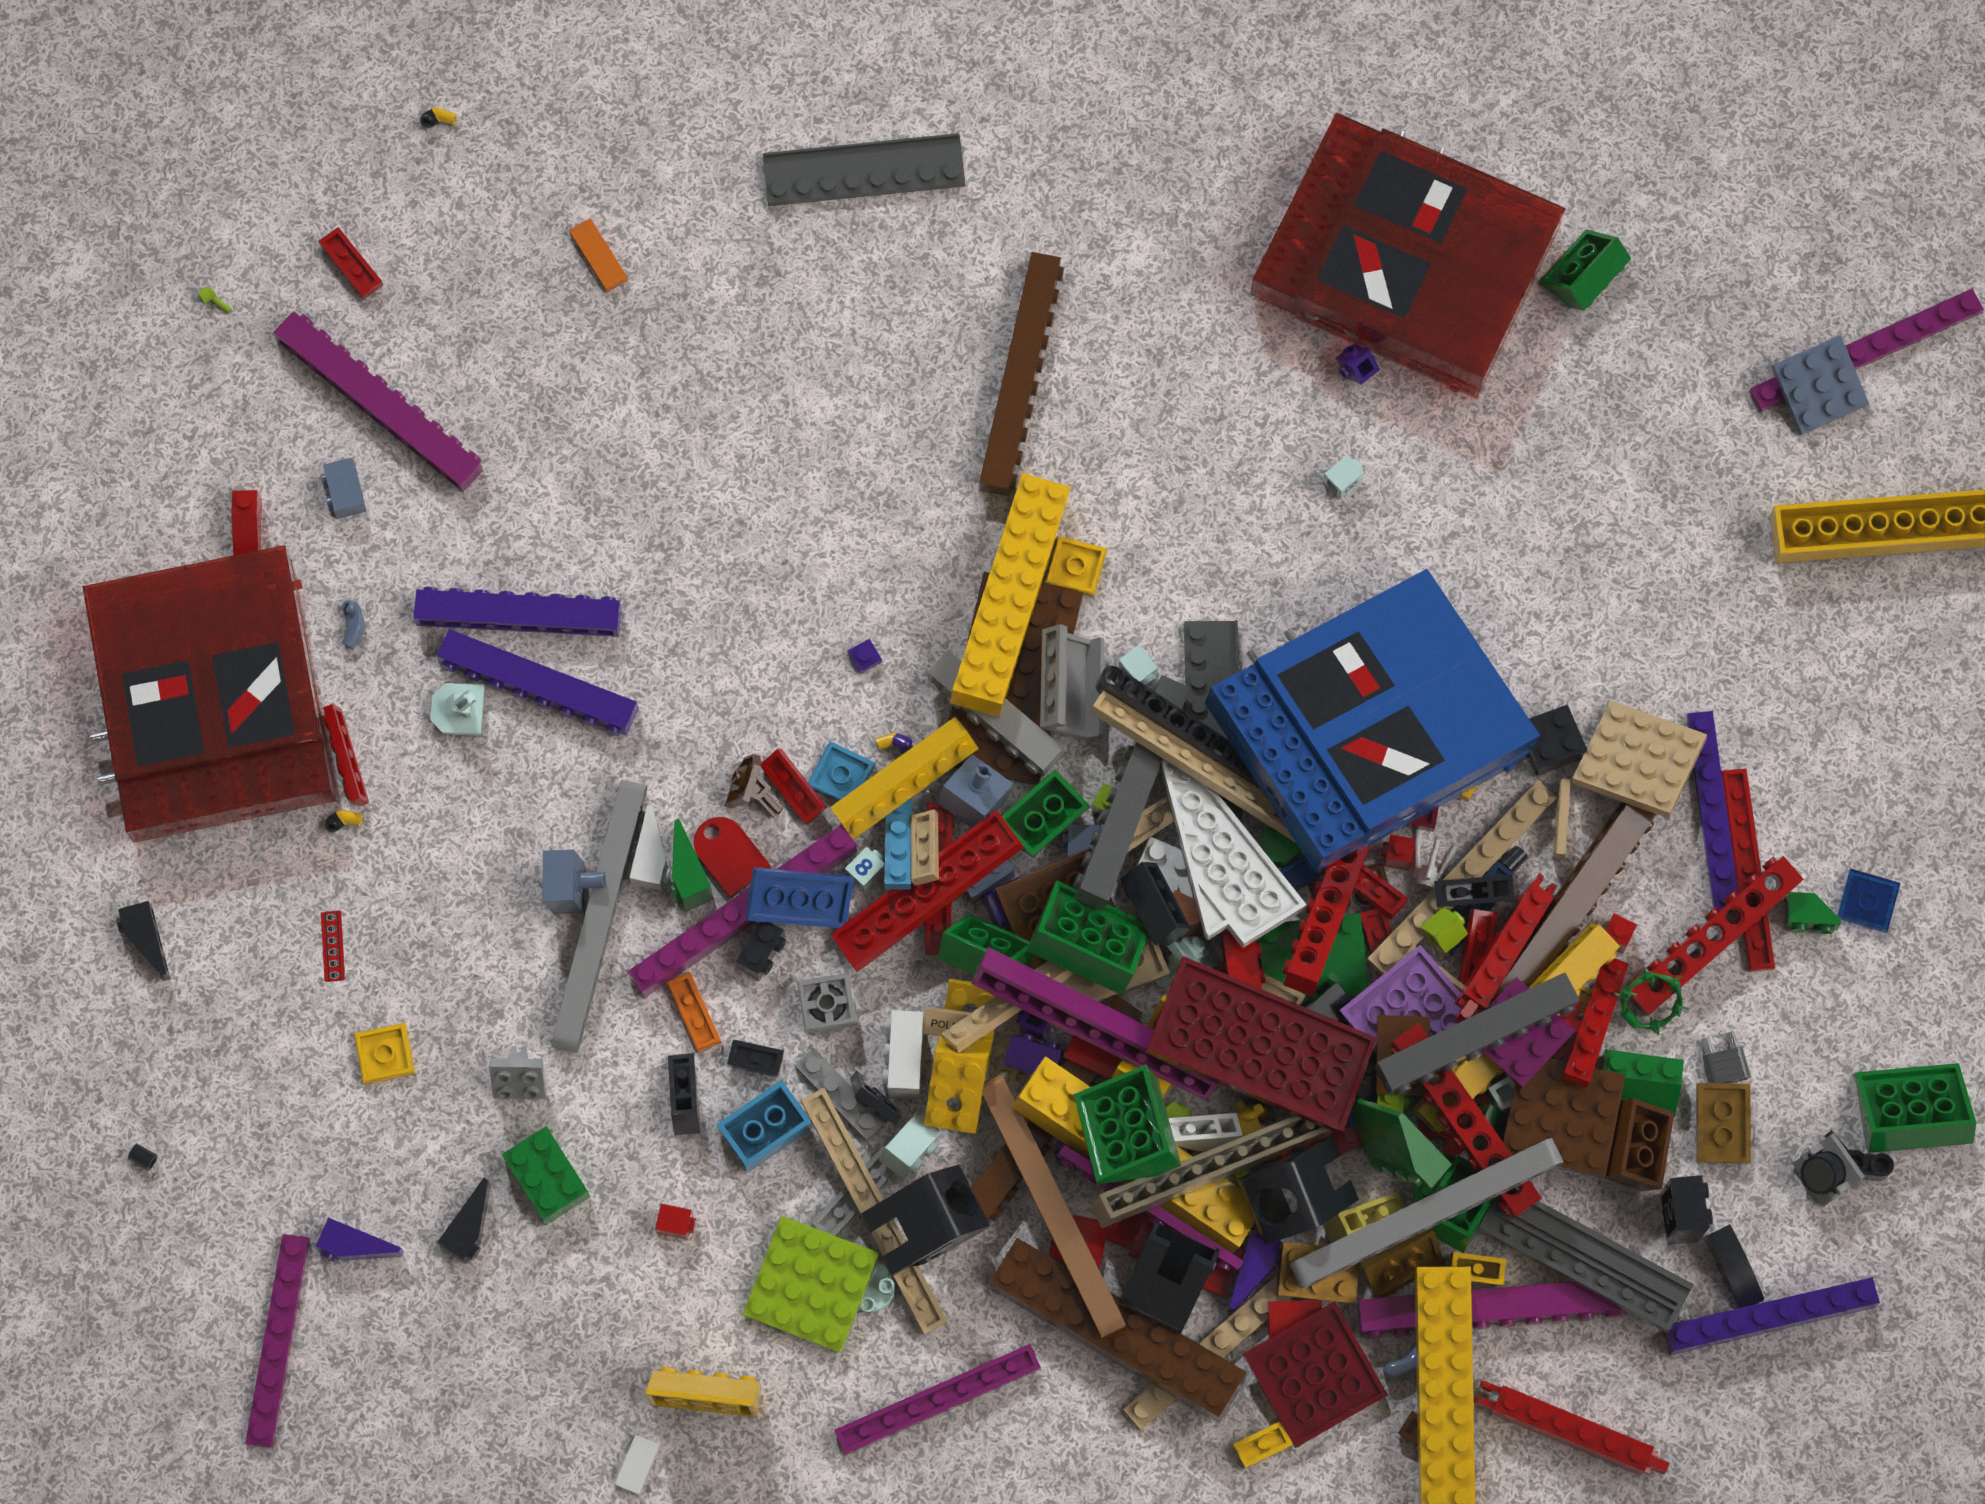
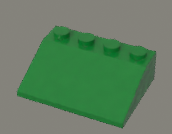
M1056 880L1027 951L1123 995L1134 976L1147 938V930L1139 918L1109 904H1106L1101 911L1073 899L1076 889Z
M1360 913L1344 915L1316 989L1328 979L1337 982L1347 996L1351 998L1358 996L1368 987ZM1302 920L1284 922L1256 940L1261 946L1260 968H1264L1265 974L1284 983L1286 975L1282 974L1286 960L1292 961L1294 956L1290 954L1295 939L1300 940L1302 936L1298 933ZM1305 994L1306 996H1305V998L1303 999V1001H1304L1308 996H1310V995Z
M1959 1063L1855 1072L1863 1133L1869 1153L1973 1144L1977 1123Z
M1147 1064L1074 1094L1098 1184L1158 1176L1181 1166L1159 1081Z
M1357 1097L1355 1098L1351 1111L1364 1154L1371 1160L1369 1164L1379 1173L1384 1171L1393 1178L1398 1176L1404 1182L1409 1180L1418 1187L1423 1185L1433 1188L1452 1164L1402 1112Z

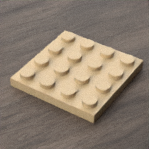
M1610 700L1587 747L1588 751L1584 753L1572 778V784L1669 819L1706 742L1707 734Z

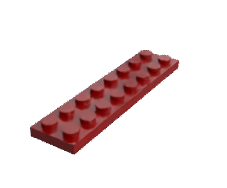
M995 810L939 852V880L914 885L911 882V890L890 889L830 935L856 972H859L1015 855L1024 846L1000 813Z

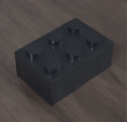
M1702 1175L1670 1178L1660 1192L1667 1245L1699 1242L1710 1228L1709 1225L1713 1224L1712 1211L1707 1209L1706 1198H1709L1707 1182L1703 1183Z

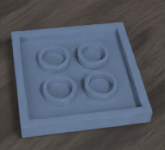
M1841 335L1771 365L1800 435L1870 405Z

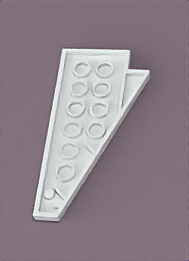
M1163 760L1160 767L1205 938L1209 940L1225 929H1228L1241 947L1244 948L1305 910L1306 903L1219 794L1168 761Z

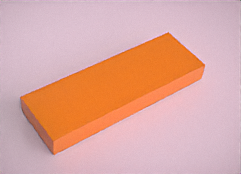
M591 218L569 230L570 235L606 292L628 281L627 275Z
M688 972L666 982L697 1053L722 1043L691 973Z

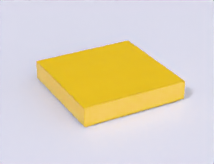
M1058 536L1045 584L1083 592V595L1094 597L1107 554V548Z
M406 1023L354 1033L364 1085L415 1074Z

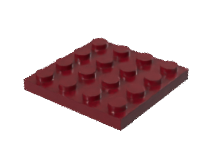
M1335 1301L1242 1353L1277 1418L1288 1433L1294 1448L1301 1446L1388 1395Z

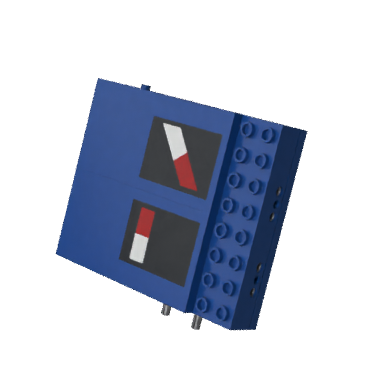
M1428 569L1419 572L1299 637L1296 636L1292 629L1286 630L1284 634L1289 642L1261 657L1252 648L1251 651L1247 652V655L1253 662V665L1212 686L1204 702L1315 872L1355 850L1358 852L1496 775L1504 771L1506 773L1511 772L1516 764L1526 760L1530 753L1529 748L1533 747L1540 737V734Z

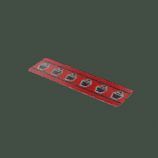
M341 911L321 912L324 981H344L345 966Z

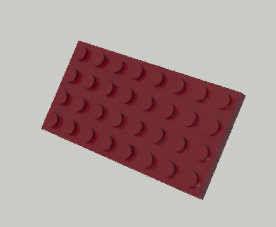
M1183 956L1145 1052L1341 1135L1377 1038Z

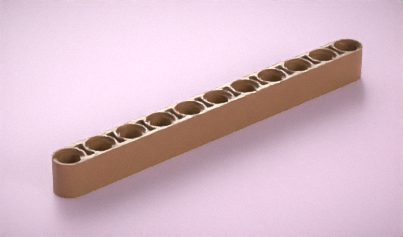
M999 1074L985 1081L982 1097L1101 1338L1125 1327L1126 1324L1022 1114L1011 1108L1015 1099L1002 1074Z

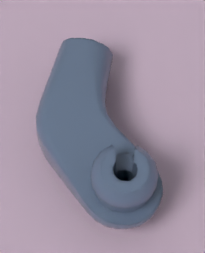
M347 600L341 607L347 620V630L342 644L353 650L365 632V621L360 605L357 602Z
M1416 1341L1405 1358L1390 1362L1384 1367L1383 1373L1386 1378L1397 1380L1416 1372Z

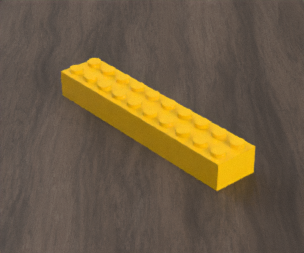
M1022 473L952 689L951 704L1000 717L1068 502L1070 486Z
M1985 490L1774 505L1770 514L1776 563L1984 548Z
M1045 1056L1011 1108L1091 1161L1074 1094L1088 1089L1090 1086ZM1176 1146L1180 1162L1193 1157ZM1137 1179L1124 1180L1121 1182L1127 1184ZM1226 1179L1158 1205L1232 1254L1240 1247L1255 1223L1242 1190Z
M1416 1267L1414 1272L1419 1504H1475L1471 1267Z

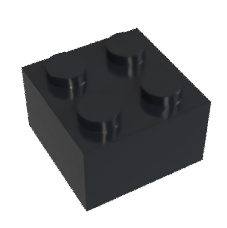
M1568 704L1529 718L1540 734L1536 744L1529 748L1530 753L1528 755L1536 776L1577 762L1588 751Z

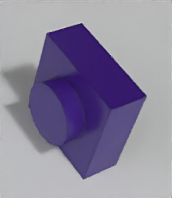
M870 638L847 651L860 674L882 663V658Z

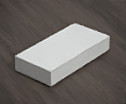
M635 1434L614 1485L640 1496L661 1445Z

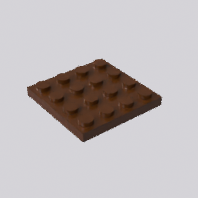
M1090 847L994 888L1014 935L1031 941L1056 880L1073 888L1077 875L1079 873L1083 874L1085 867L1081 866L1086 852L1091 853ZM1110 896V899L1107 904L1115 907ZM1033 955L1031 969L1035 970L1046 963L1047 960Z
M1550 1058L1522 1089L1516 1083L1514 1084L1503 1143L1513 1156L1544 1140L1552 1138L1564 1161L1562 1165L1556 1168L1605 1178L1625 1075L1594 1068L1589 1085L1586 1088L1562 1079L1567 1062Z

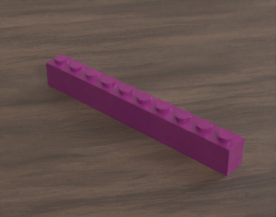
M293 311L273 332L277 342L461 492H464L483 472L480 463L482 460L476 453L471 450L467 452L462 448L463 444L455 436L451 435L448 437L443 433L444 429L435 420L431 422L424 417L425 413L418 406L413 405L411 407L405 402L407 399L402 393L396 389L392 391L387 387V382L378 374L373 376L368 372L369 368L364 362L359 359L357 361L352 359L350 352L343 345L339 344L336 346L331 342L332 338L323 329L319 331L312 326L313 322L306 315L302 314L299 316Z
M841 824L778 867L777 870L827 874L856 854L857 844ZM750 887L628 971L631 981L644 999L667 984L666 982L676 978L757 922L748 921L745 918Z
M989 947L979 962L971 982L972 985L1137 1067L1147 1064L1155 1076L1205 1101L1209 1099L1218 1085L1215 1081L1146 1053L1145 1051L1154 1029Z
M1572 1281L1471 1290L1473 1330L1488 1329L1489 1324H1499L1500 1328L1516 1326L1515 1322L1526 1321V1325L1542 1324V1320L1552 1319V1323L1568 1322L1570 1317H1579V1321H1589L1595 1319V1315H1605L1606 1319L1621 1317V1313L1626 1311ZM1415 1295L1358 1300L1360 1335H1367V1339L1382 1338L1383 1333H1393L1394 1337L1410 1335L1409 1331H1416Z

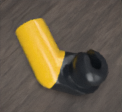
M434 107L421 115L420 124L426 128L433 127L441 122L454 126L458 115Z
M338 810L325 820V829L328 832H336L347 824L360 827L363 814Z

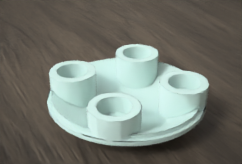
M877 1261L858 1310L860 1312L873 1313L880 1311L891 1302L896 1287L894 1277H888L889 1272L886 1266Z

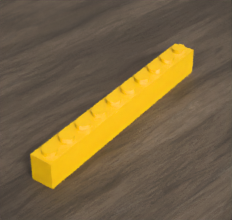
M1590 924L1538 977L1529 989L1565 972L1577 995H1579L1581 992L1579 989L1582 985L1596 978L1599 973L1597 970L1603 964L1610 963L1616 957L1615 951L1620 946L1599 924ZM1483 1053L1482 1056L1468 1062L1467 1059L1458 1062L1459 1067L1452 1070L1472 1099L1477 1094L1484 1093L1490 1087V1080L1495 1075L1499 1076L1503 1073ZM1445 1094L1442 1096V1103L1445 1106L1453 1107L1456 1104V1100L1452 1095ZM1423 1097L1411 1108L1432 1131L1440 1133L1449 1129V1127L1444 1128L1438 1120L1437 1115L1439 1112L1435 1106L1432 1105L1430 1107Z

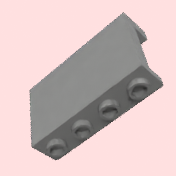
M1061 624L1042 629L1040 728L1084 741L1103 735V720L1090 713V710L1100 696L1095 684L1104 670V638L1098 637L1090 640L1067 633V626Z

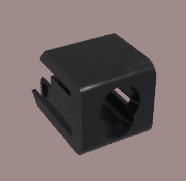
M1327 1136L1311 1148L1307 1145L1292 1150L1293 1153L1287 1157L1282 1158L1279 1156L1269 1160L1238 1179L1264 1244L1273 1243L1315 1229L1359 1200L1351 1180L1334 1190L1324 1167L1341 1156L1333 1136ZM1282 1188L1291 1191L1297 1199V1209L1293 1213Z
M960 1164L931 1172L917 1179L859 1215V1219H863L869 1234L897 1217L908 1239L907 1242L881 1257L889 1272V1278L910 1266L924 1265L928 1263L927 1259L931 1258L933 1260L991 1227Z
M1156 1220L1153 1229L1147 1233L1143 1242L1146 1244L1118 1305L1181 1334L1209 1274L1212 1275L1215 1269L1220 1249L1216 1248L1214 1250L1159 1224L1160 1221Z

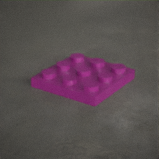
M1516 977L1487 1009L1529 990V988ZM1559 1015L1551 1017V1023L1541 1028L1535 1025L1529 1028V1033L1523 1037L1515 1039L1512 1036L1504 1040L1506 1044L1493 1051L1489 1047L1481 1051V1053L1522 1089L1576 1030Z

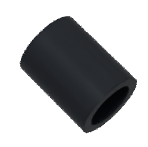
M1515 845L1500 863L1514 873L1528 859V855Z
M138 1143L132 1147L128 1155V1160L147 1171L152 1169L158 1158L157 1154Z

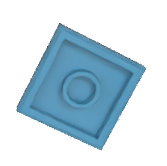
M830 741L808 783L814 791L838 802L869 779L876 763Z

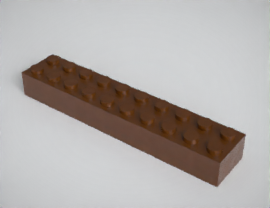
M1016 1238L989 1282L991 1290L1219 1424L1247 1379L1246 1371L1185 1335L1179 1334L1118 1305L1120 1297L1113 1293L1111 1295L1126 1326L1101 1338L1067 1267L1019 1238Z

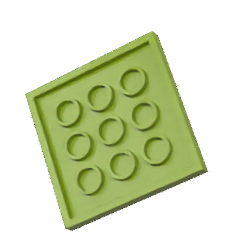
M781 1215L743 1315L842 1353L880 1253Z

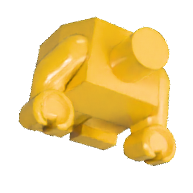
M1242 1101L1235 1104L1243 1136L1268 1127L1262 1123L1263 1120L1270 1117V1113L1266 1107L1263 1108L1262 1104L1259 1103L1253 1108L1247 1107L1246 1103Z

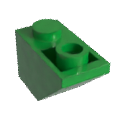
M1267 828L1266 831H1261L1260 847L1277 868L1289 865L1302 854L1297 843L1275 829Z
M1789 892L1785 897V928H1792V932L1804 933L1807 932V929L1818 930L1820 934H1832L1833 931H1837L1840 927L1841 919L1815 893Z

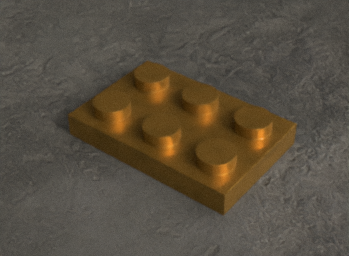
M1696 1084L1697 1163H1751L1750 1084Z
M1432 1228L1360 1262L1373 1298L1386 1297L1415 1281L1414 1268L1440 1267L1445 1264Z
M1281 1242L1276 1295L1356 1304L1360 1263L1310 1287L1301 1289L1290 1264L1325 1246Z

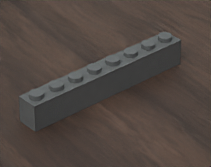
M1564 972L1377 1062L1374 1068L1388 1095L1396 1093L1400 1096L1412 1089L1410 1085L1420 1081L1421 1085L1433 1080L1435 1078L1434 1074L1441 1070L1444 1073H1448L1459 1067L1458 1062L1467 1059L1468 1062L1482 1056L1481 1051L1489 1047L1492 1051L1506 1044L1504 1040L1512 1036L1515 1039L1521 1038L1529 1033V1028L1535 1025L1541 1028L1551 1023V1017L1558 1014L1564 1017L1576 1010L1574 1006L1577 1005L1580 999L1567 974Z

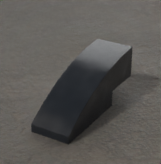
M1729 1224L1707 1235L1704 1241L1716 1261L1715 1265L1739 1308L1747 1307L1765 1300L1754 1271L1731 1225Z

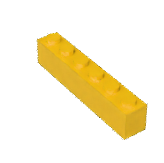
M954 717L832 805L830 809L854 840L979 748L958 719Z

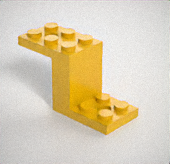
M949 979L944 1009L965 1012L964 1006L966 1004L973 1003L980 1008L995 996L972 985L971 982ZM995 1028L959 1053L944 1042L943 1037L939 1036L934 1053L925 1126L973 1134L977 1133L984 1081L991 1059ZM957 1098L962 1106L958 1109H952L948 1106L947 1100Z

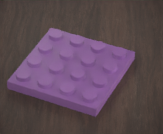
M1419 945L1340 1009L1339 1012L1351 1027L1376 1037L1377 1015L1430 1017L1431 1037L1458 1024L1454 1019L1461 1008L1455 1005L1454 1002L1460 991L1423 947ZM1375 1043V1046H1374L1373 1051H1372V1052L1375 1054V1056H1376V1043Z

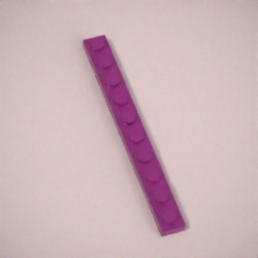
M1972 288L1845 346L1853 366L1857 370L1983 313L1984 308ZM1776 377L1750 388L1749 392L1760 412L1785 402Z

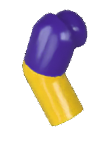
M897 732L875 738L879 750L895 746L900 748L901 754H904L913 747V741L910 737Z

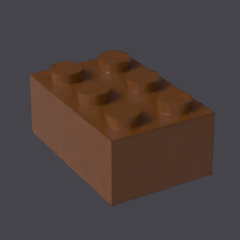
M1634 1098L1621 1100L1605 1179L1640 1191L1662 1189L1674 1112Z

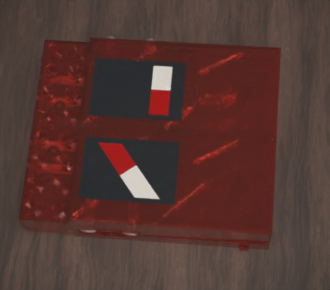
M1336 112L1252 279L1250 295L1295 314L1296 319L1347 342L1368 347L1372 353L1444 384L1453 392L1457 393L1459 391L1478 400L1559 232L1560 223L1566 208L1444 155L1446 151L1443 148L1439 147L1435 151L1405 138L1406 133L1402 130H1398L1396 134L1382 128L1380 132Z
M285 545L82 586L107 731L90 734V738H93L90 741L92 743L104 740L109 741L114 770L112 774L98 776L97 780L102 781L97 783L103 785L117 782L125 831L133 843L337 801L299 590L303 589L302 580H297L294 563L290 559Z

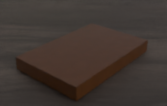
M1377 1015L1376 1064L1393 1055L1391 1049L1394 1048L1392 1046L1393 1040L1418 1023L1430 1037V1017ZM1376 1072V1095H1388ZM1417 1083L1416 1085H1410L1412 1088L1410 1091L1400 1095L1422 1096L1421 1093L1424 1091L1419 1083Z

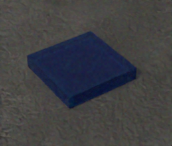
M1850 868L1837 916L1843 921L1887 933L1901 883Z

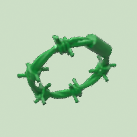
M1644 968L1642 976L1636 978L1626 989H1622L1621 994L1615 993V996L1621 997L1620 1004L1622 1010L1620 1011V1016L1633 1029L1644 1028L1652 1030L1654 1033L1657 1030V1035H1659L1661 1027L1667 1025L1676 1015L1680 1017L1682 1009L1688 1010V1007L1682 1006L1683 998L1680 982L1678 981L1682 976L1672 978L1671 976L1660 975L1651 971L1646 972V968ZM1660 978L1671 987L1667 990L1668 993L1672 990H1675L1677 993V1000H1675L1673 1007L1666 1008L1671 1010L1672 1013L1660 1021L1656 1019L1653 1021L1652 1017H1650V1024H1642L1626 1007L1627 1000L1630 999L1631 995H1637L1631 992L1633 987L1643 982H1651V986H1653L1654 979Z

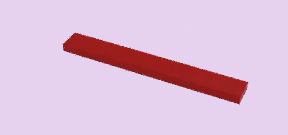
M1747 768L1721 771L1738 893L1745 888L1743 882L1754 873L1757 876L1762 873ZM1752 894L1746 895V904L1750 907H1755L1757 903L1756 897ZM1765 913L1743 933L1748 972L1775 969L1768 913Z

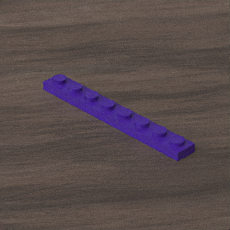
M1713 711L1687 713L1688 728L1707 734L1706 742L1693 769L1713 909L1716 907L1719 910L1726 904L1724 899L1734 890L1738 893L1714 716Z

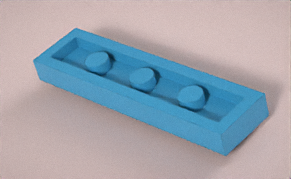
M912 798L886 816L885 889L911 890Z

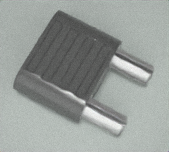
M1734 1031L1726 1033L1730 1047L1728 1050L1714 1053L1710 1038L1701 1039L1705 1056L1702 1058L1710 1083H1734L1751 1078L1743 1047H1739Z

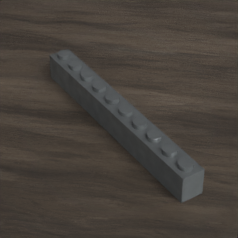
M1161 675L1157 683L1152 682L1149 687L1181 709L1190 689L1189 686L1164 675ZM1149 707L1152 712L1157 713L1154 708ZM1171 721L1172 725L1175 726L1176 722ZM1133 741L1132 746L1128 744L1122 758L1126 760L1124 767L1120 765L1114 780L1118 781L1116 788L1112 787L1106 799L1110 804L1108 809L1104 808L1098 819V823L1101 824L1100 830L1094 831L1089 843L1093 845L1091 853L1086 852L1081 864L1085 869L1083 874L1079 873L1073 884V888L1076 889L1073 899L1101 911L1110 899L1163 758L1136 741Z

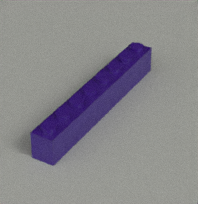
M424 587L423 590L416 589L413 619L416 626L619 637L622 607L620 600L610 596H604L601 599H591V597L586 595L568 598L562 594L540 596L538 593L527 592L525 595H515L511 591H500L499 594H495L482 589L474 590V592H464V590L459 588L440 591L435 587Z
M448 629L436 656L441 667L449 672L458 670L463 672L464 676L472 681L477 682L481 679L488 682L487 685L493 689L501 691L504 688L512 691L511 694L516 698L525 700L527 697L535 700L534 703L542 708L548 709L549 706L556 708L558 713L565 717L572 718L574 715L582 718L581 721L591 727L600 725L606 728V732L614 736H619L620 734L628 735L639 710L637 701Z
M1873 1277L1674 1323L1668 1333L1664 1331L1663 1333L1669 1355L1671 1356L1872 1309L1880 1301Z

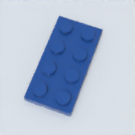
M753 867L745 918L748 921L840 928L847 922L854 878L848 875Z

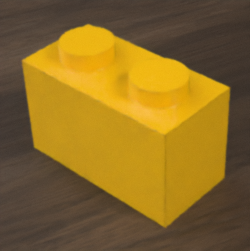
M1451 1252L1449 1267H1471V1282L1498 1286L1504 1285L1506 1258Z

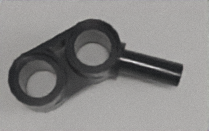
M1831 1130L1824 1137L1827 1138L1835 1133ZM1839 1139L1851 1158L1859 1162V1169L1865 1176L1864 1180L1882 1181L1893 1171L1894 1161L1888 1154L1879 1153L1874 1155L1866 1154L1859 1150H1848ZM1882 1162L1886 1167V1172L1880 1173L1876 1171L1874 1163Z

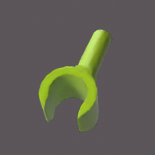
M204 287L198 292L199 298L204 304L212 300L227 313L232 310L231 307L216 296L212 288Z

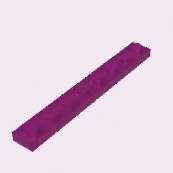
M1066 1145L1062 1146L1056 1155L1060 1159L1059 1164L1070 1171L1076 1169L1083 1174L1081 1178L1095 1186L1097 1182L1092 1163ZM1117 1181L1099 1185L1105 1188L1104 1192L1124 1185V1183ZM1160 1206L1142 1212L1150 1217L1148 1221L1155 1225L1156 1220H1159L1161 1225L1214 1250L1216 1248L1220 1249L1216 1259V1266L1226 1272L1230 1270L1235 1272L1243 1263L1242 1259Z
M282 1234L245 1441L246 1445L273 1449L308 1253L309 1237Z
M1028 1344L839 1427L834 1431L846 1456L1041 1370V1367L1031 1344Z

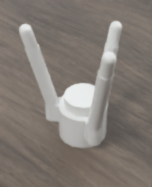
M1415 829L1416 841L1412 878L1416 879V886L1433 890L1435 888V881H1441L1454 856L1457 845L1454 844L1441 868L1436 873L1437 868L1434 867L1440 843V840L1436 839L1428 865H1422L1420 869V829Z

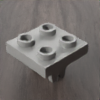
M512 1046L507 1059L490 1058L489 1070L493 1098L546 1099L543 1059H528L526 1046L521 1048V1052H517L516 1047Z

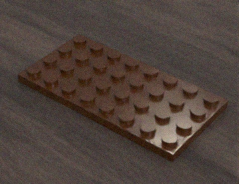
M984 571L969 636L990 572ZM1041 584L1005 698L1039 727L1041 713L1042 629L1061 624L1067 626V633L1074 635L1083 598V592ZM952 706L949 721L956 717L979 748L972 753L975 757L1008 780L1031 785H1038L1040 783V774L1037 773L1035 775L1025 767V762L1021 758H1014L1006 751V746L1001 741L995 742L986 734L987 729L981 724L975 725L966 716L968 713L961 707L956 709ZM1042 729L1051 737L1052 731ZM969 755L967 758H965L963 761L958 763L953 768L959 769L971 755Z

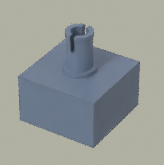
M972 754L943 785L937 803L973 828L995 810L998 811L1006 802L1013 783Z
M574 849L543 851L542 902L553 914L584 913V889L606 887L605 872L584 873L585 862Z

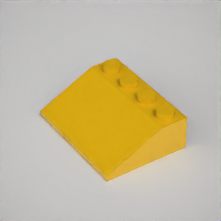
M661 1367L660 1371H653L646 1389V1396L651 1406L758 1417L761 1383L756 1382L755 1377L740 1376V1380L729 1379L730 1375L725 1373H714L713 1377L703 1376V1372L698 1370H687V1374L676 1373L677 1369Z

